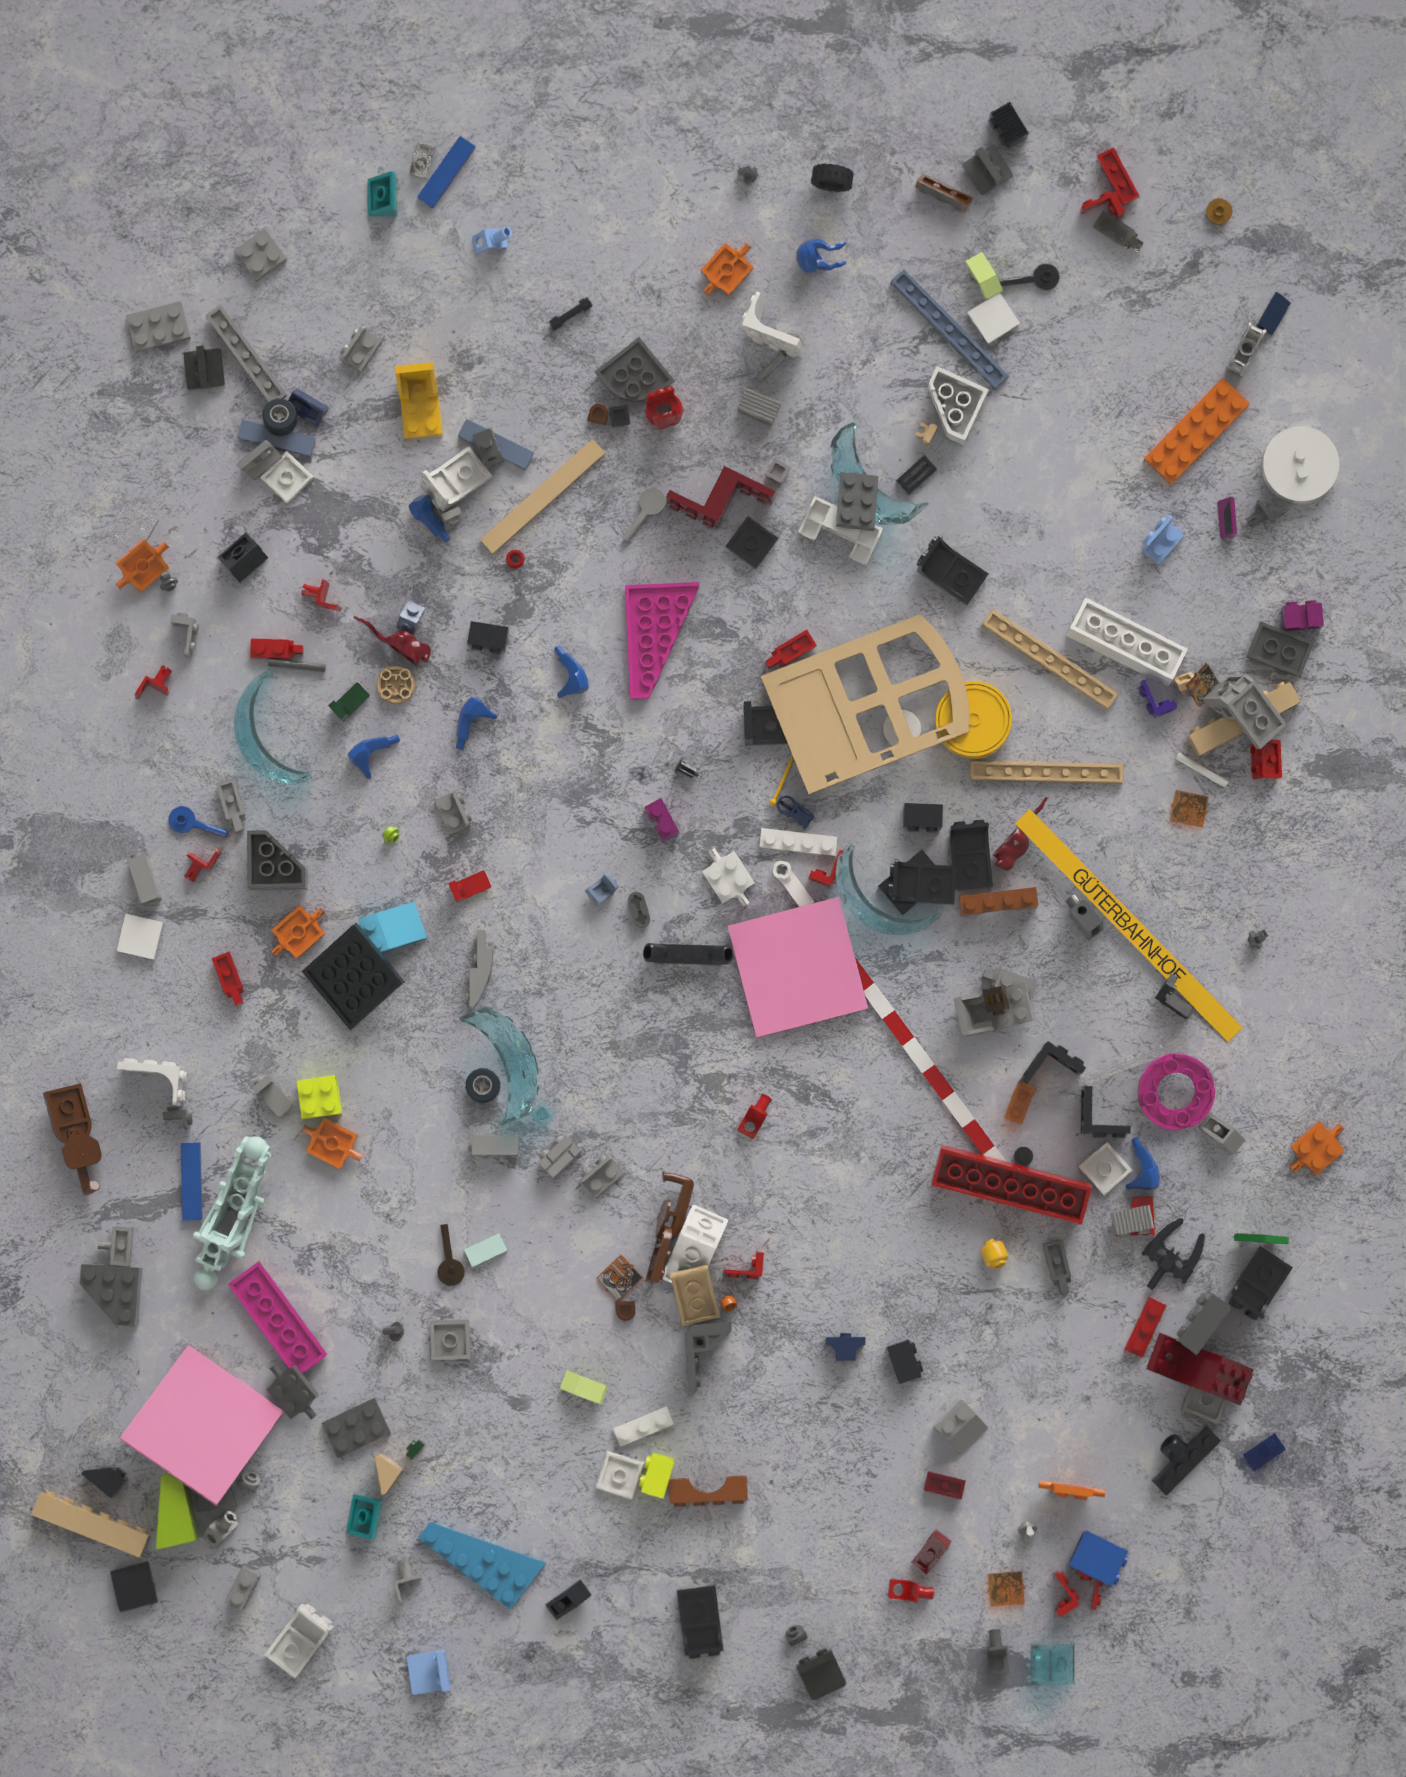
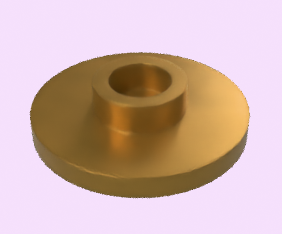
M1214 199L1206 208V216L1213 224H1225L1232 217V206L1225 199Z

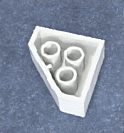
M936 366L928 384L930 396L946 438L964 445L989 389Z

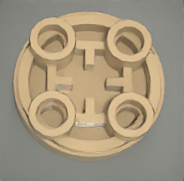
M391 666L381 671L377 680V690L386 702L402 704L408 701L414 694L415 680L408 669L401 666Z

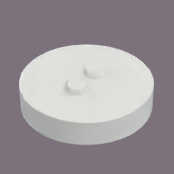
M1305 426L1291 427L1277 434L1266 447L1261 463L1262 476L1269 490L1283 501L1293 504L1310 503L1324 496L1335 483L1339 472V456L1332 441L1322 432Z

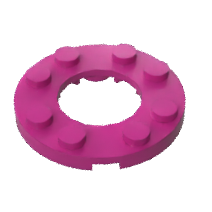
M1170 1053L1156 1058L1145 1068L1139 1079L1137 1095L1140 1107L1149 1120L1164 1129L1179 1130L1193 1127L1207 1116L1214 1103L1215 1088L1211 1073L1201 1061L1187 1054ZM1173 1073L1187 1075L1194 1085L1192 1101L1186 1107L1178 1110H1172L1163 1106L1157 1094L1160 1081L1165 1076Z

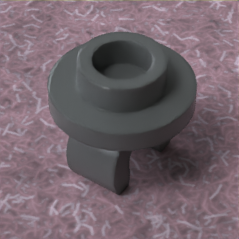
M168 571L160 573L161 590L169 592L175 589L178 583L177 578H171Z
M1265 929L1257 934L1251 931L1249 932L1248 942L1253 948L1260 949L1262 948V942L1269 935Z

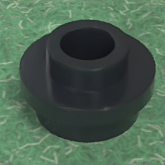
M1020 1147L1014 1153V1160L1018 1165L1027 1166L1033 1160V1153L1028 1147ZM1021 1153L1027 1154L1026 1160L1020 1158Z

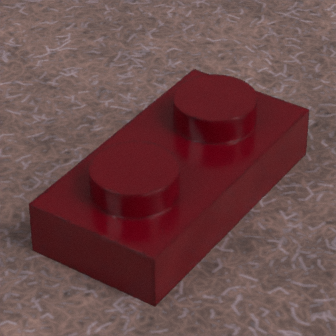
M928 1471L923 1490L962 1500L966 1480Z

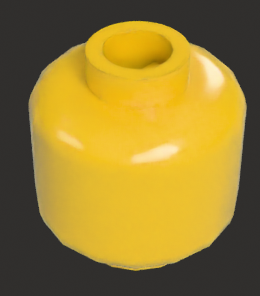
M990 1239L984 1243V1247L980 1251L987 1267L998 1269L1007 1264L1006 1261L1009 1255L1004 1243L1001 1241Z

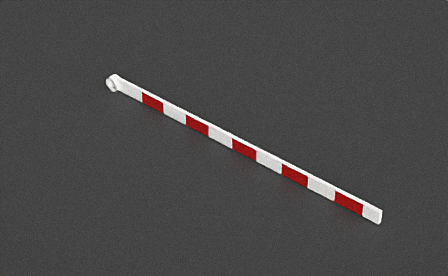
M785 861L776 862L772 869L773 875L776 879L780 880L796 904L802 907L815 903L792 872L790 864ZM778 866H785L787 868L785 875L777 873ZM855 957L865 997L976 1148L984 1156L1006 1161Z

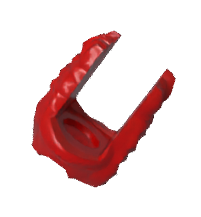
M666 387V390L662 388L656 389L655 393L650 392L646 395V418L652 425L657 426L658 429L663 430L669 426H675L681 421L684 412L680 399L674 394V387ZM666 403L671 406L672 411L658 415L657 408L659 405Z

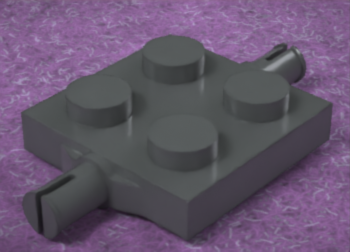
M274 1364L270 1370L277 1378L266 1390L290 1419L304 1411L312 1420L317 1414L310 1405L319 1396L317 1391L296 1365L288 1371L282 1372Z

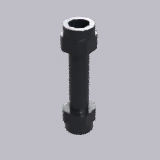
M588 297L583 298L577 306L560 317H553L549 323L554 331L563 327L562 324L583 310L584 312L588 311L593 305Z

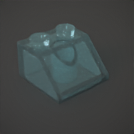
M1031 1644V1684L1051 1686L1074 1683V1644Z

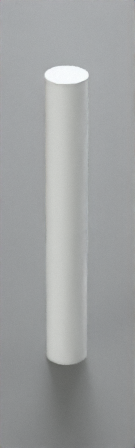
M1178 753L1175 758L1224 788L1229 782L1181 753Z

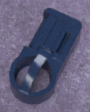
M785 795L778 799L776 804L777 810L786 817H790L800 826L803 825V829L807 828L814 819V814L795 801L793 797ZM782 799H791V801L793 802V808L787 805L784 801H782ZM779 803L786 809H788L790 812L782 811L779 806Z

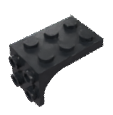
M939 535L938 538L934 536L928 545L927 554L923 552L917 561V572L965 605H968L989 573L945 543L942 535Z
M983 819L974 820L972 824H965V821L954 822L953 826L949 828L952 866H956L955 891L993 887L988 835L989 822L985 823Z
M898 859L894 860V864H890V877H893V883H889V896H892L893 901L954 905L956 866L906 863Z
M1259 1246L1226 1296L1230 1300L1228 1303L1236 1309H1244L1246 1311L1245 1315L1252 1320H1263L1268 1305L1293 1267L1262 1246Z
M715 1585L677 1590L684 1655L689 1656V1659L700 1658L701 1654L708 1653V1656L720 1655V1651H724Z

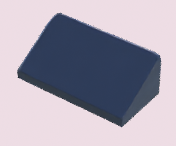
M1275 292L1256 327L1262 330L1266 329L1267 333L1273 335L1291 302L1280 293Z
M300 389L292 391L288 400L295 406L298 416L315 426L319 425L329 409L328 406Z

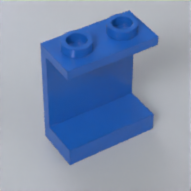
M1085 1530L1077 1543L1067 1567L1073 1570L1077 1569L1105 1583L1107 1587H1112L1113 1584L1116 1585L1121 1575L1118 1572L1120 1568H1124L1129 1557L1126 1556L1128 1551Z

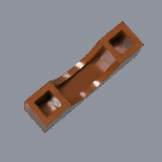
M1036 887L964 895L958 898L961 917L998 911L1033 909L1039 906Z
M747 1475L727 1476L724 1485L711 1493L697 1490L691 1484L689 1478L669 1479L670 1503H674V1507L686 1506V1503L693 1502L694 1506H704L705 1502L712 1501L713 1505H724L725 1501H732V1504H744V1500H748Z

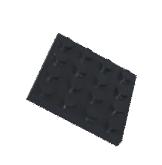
M357 923L353 924L302 970L303 974L349 1030L354 1029L405 983Z

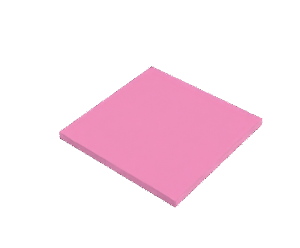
M839 897L728 926L756 1038L868 1009Z
M188 1345L122 1434L120 1440L217 1506L284 1411Z

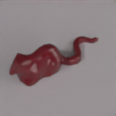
M357 616L353 617L356 621L366 625L378 640L388 644L395 652L406 658L413 665L417 666L420 660L428 662L431 654L430 646L420 643L412 633L400 630L391 636L385 637L366 619Z
M1047 797L1033 811L1036 815L1043 809L1048 799ZM1019 827L992 854L993 857L998 859L995 865L1003 870L1008 871L1013 868L1016 859L1023 856L1028 850L1029 840Z

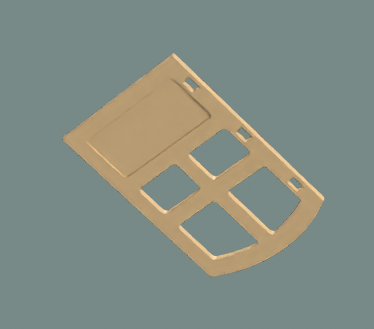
M920 614L761 676L808 795L969 733L968 697L959 666L943 638ZM916 633L933 653L940 667L892 685L878 654L877 647ZM862 654L877 687V692L855 701H849L835 664ZM946 681L951 697L953 722L914 737L898 702L899 698ZM878 706H884L899 743L879 752L871 753L856 716ZM946 730L949 734L937 739L936 733ZM891 751L893 757L882 761L881 755ZM836 773L838 778L827 782L825 776Z

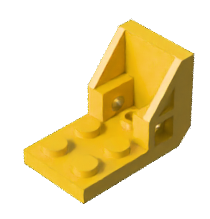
M433 362L395 366L405 439L443 435L437 380Z

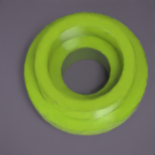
M389 826L382 834L384 842L386 844L395 843L400 836V830L397 827Z

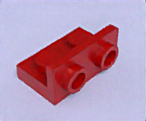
M1270 740L1261 749H1256L1251 742L1252 779L1282 778L1281 740Z

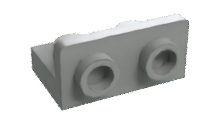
M363 326L353 332L351 336L352 341L341 350L342 361L361 373L382 343L381 339L368 332Z
M265 440L240 460L237 466L240 470L245 471L252 480H256L279 461L282 456L271 442Z
M455 790L451 791L452 793L435 799L449 835L471 827L469 822L472 821L469 811H464L462 804L465 802L461 793L457 794Z
M603 1155L595 1162L597 1166L594 1169L588 1168L581 1174L583 1178L580 1181L594 1198L625 1174L610 1155L608 1157Z

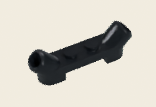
M647 943L643 949V958L646 962L656 964L719 966L731 963L733 951L728 945Z

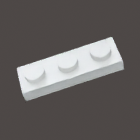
M665 1406L615 1427L613 1430L621 1447L674 1425L668 1407Z

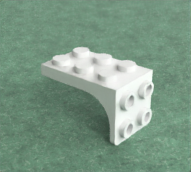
M757 292L755 296H752L749 302L750 308L747 313H744L741 320L747 336L758 344H768L773 350L779 351L781 349L786 351V354L796 358V356L803 358L805 349L799 338L761 324L766 301L762 293Z
M467 447L433 472L428 473L427 470L422 472L420 487L424 493L430 494L437 509L440 508L444 512L491 479L492 475L472 449Z
M123 1058V1062L118 1061L117 1069L121 1071L165 1075L173 1086L172 1105L181 1107V1103L185 1102V1091H183V1083L187 1082L185 1068L176 1066L174 1062L162 1061V1065H158L153 1060H143L142 1063H138V1060Z
M308 1603L306 1605L301 1604L288 1624L264 1654L294 1678L299 1675L333 1629L332 1621L324 1615L322 1617L315 1613L317 1610Z

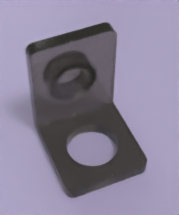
M423 143L417 144L413 152L410 174L428 178L432 156L436 151V147Z

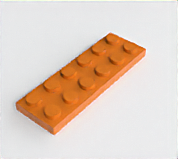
M1222 378L1150 451L1144 460L1172 485L1250 403Z

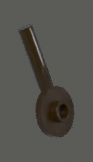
M442 1224L440 1228L445 1260L439 1265L437 1274L443 1284L454 1286L462 1281L465 1270L460 1261L453 1259L448 1224Z

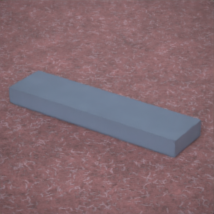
M466 419L458 437L476 445L473 434L487 429ZM494 433L503 459L526 470L534 452Z
M246 420L241 421L237 437L240 440L257 444L267 440L277 449L310 457L312 456L316 441L315 437L295 432L284 436H276L270 433L265 428V425Z

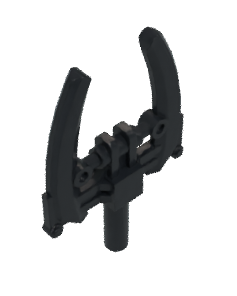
M1182 1218L1164 1227L1142 1252V1255H1147L1151 1262L1156 1261L1159 1267L1147 1284V1287L1151 1290L1155 1288L1165 1272H1171L1174 1274L1173 1277L1175 1279H1181L1182 1284H1185L1194 1272L1193 1269L1200 1259L1205 1241L1203 1233L1198 1236L1195 1248L1188 1260L1183 1259L1179 1255L1180 1251L1175 1252L1174 1247L1168 1248L1163 1243L1175 1229L1183 1224L1184 1220ZM1163 1249L1167 1255L1162 1256L1157 1251ZM1175 1260H1179L1182 1263L1183 1267L1181 1269L1176 1266Z

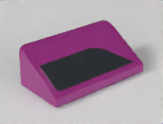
M1228 497L1217 502L1221 538H1234L1237 534L1235 501L1233 497Z

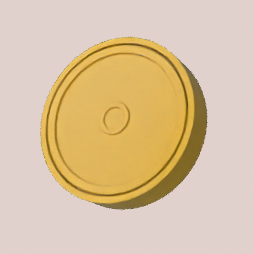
M978 681L964 682L969 706V733L943 742V745L959 757L981 759L996 753L1008 740L1012 729V712L1006 697L994 686ZM949 691L938 704L935 717L936 729L953 722ZM946 730L938 732L939 738L949 735Z

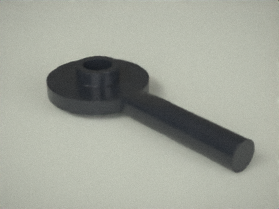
M1041 264L1035 269L1033 275L999 279L1001 286L1034 282L1041 290H1051L1059 282V272L1051 264Z

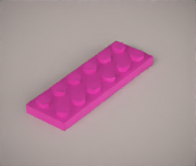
M260 1261L228 1284L289 1369L296 1365L303 1374L328 1355Z

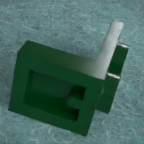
M357 682L337 702L333 700L328 706L344 722L370 697V694Z

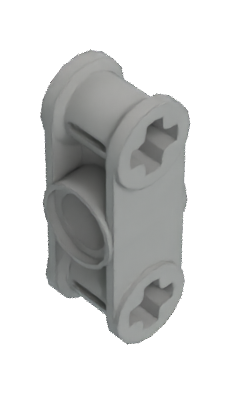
M1249 322L1242 336L1243 338L1225 370L1228 371L1230 369L1242 378L1267 330H1261L1253 326L1252 322ZM1242 347H1248L1250 353L1243 352Z

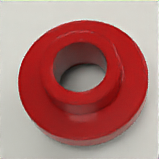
M520 550L509 551L506 555L507 565L513 569L523 566L525 562L524 554ZM515 556L519 558V561L516 563L512 561V558Z

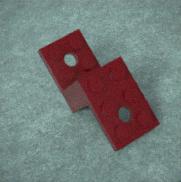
M724 466L704 506L669 490L666 496V503L671 510L679 512V510L686 513V517L692 520L697 518L703 521L702 524L706 527L718 529L737 489H740V493L743 495L757 497V501L764 505H767V503L772 505L776 491Z
M1160 1332L1146 1367L1151 1372L1240 1406L1245 1398L1246 1390L1254 1371L1250 1367L1201 1349L1196 1355L1175 1338Z

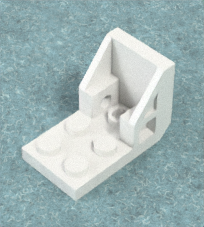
M693 1205L666 1265L663 1280L672 1283L670 1273L703 1265L709 1266L728 1220Z

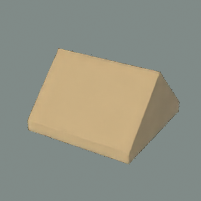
M380 1453L375 1455L382 1495L389 1492L404 1468Z

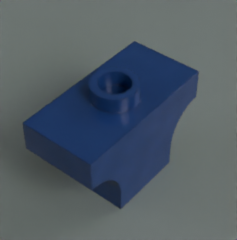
M840 1333V1337H826V1345L834 1348L836 1361H856V1351L860 1346L865 1345V1337H851V1333Z

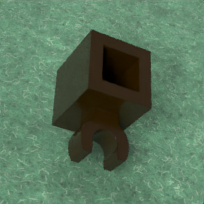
M1005 986L983 990L987 1013L993 1012V1016L1005 1014L1004 1010L1010 1009Z

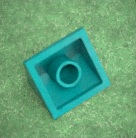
M394 171L368 179V216H397V177Z
M353 1494L346 1533L374 1540L377 1535L383 1499Z

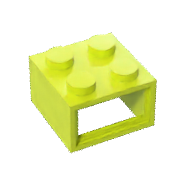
M332 1075L297 1081L301 1117L303 1120L342 1115L337 1076Z
M657 1453L647 1456L644 1468H647L646 1475L642 1474L639 1487H642L641 1492L664 1498L675 1459Z

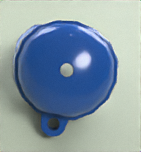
M813 239L801 244L796 252L799 267L806 273H814L817 269L827 271L844 266L846 261H837L828 265L816 249H825L827 251L839 250L846 245V242H839L836 245L829 246L821 239Z

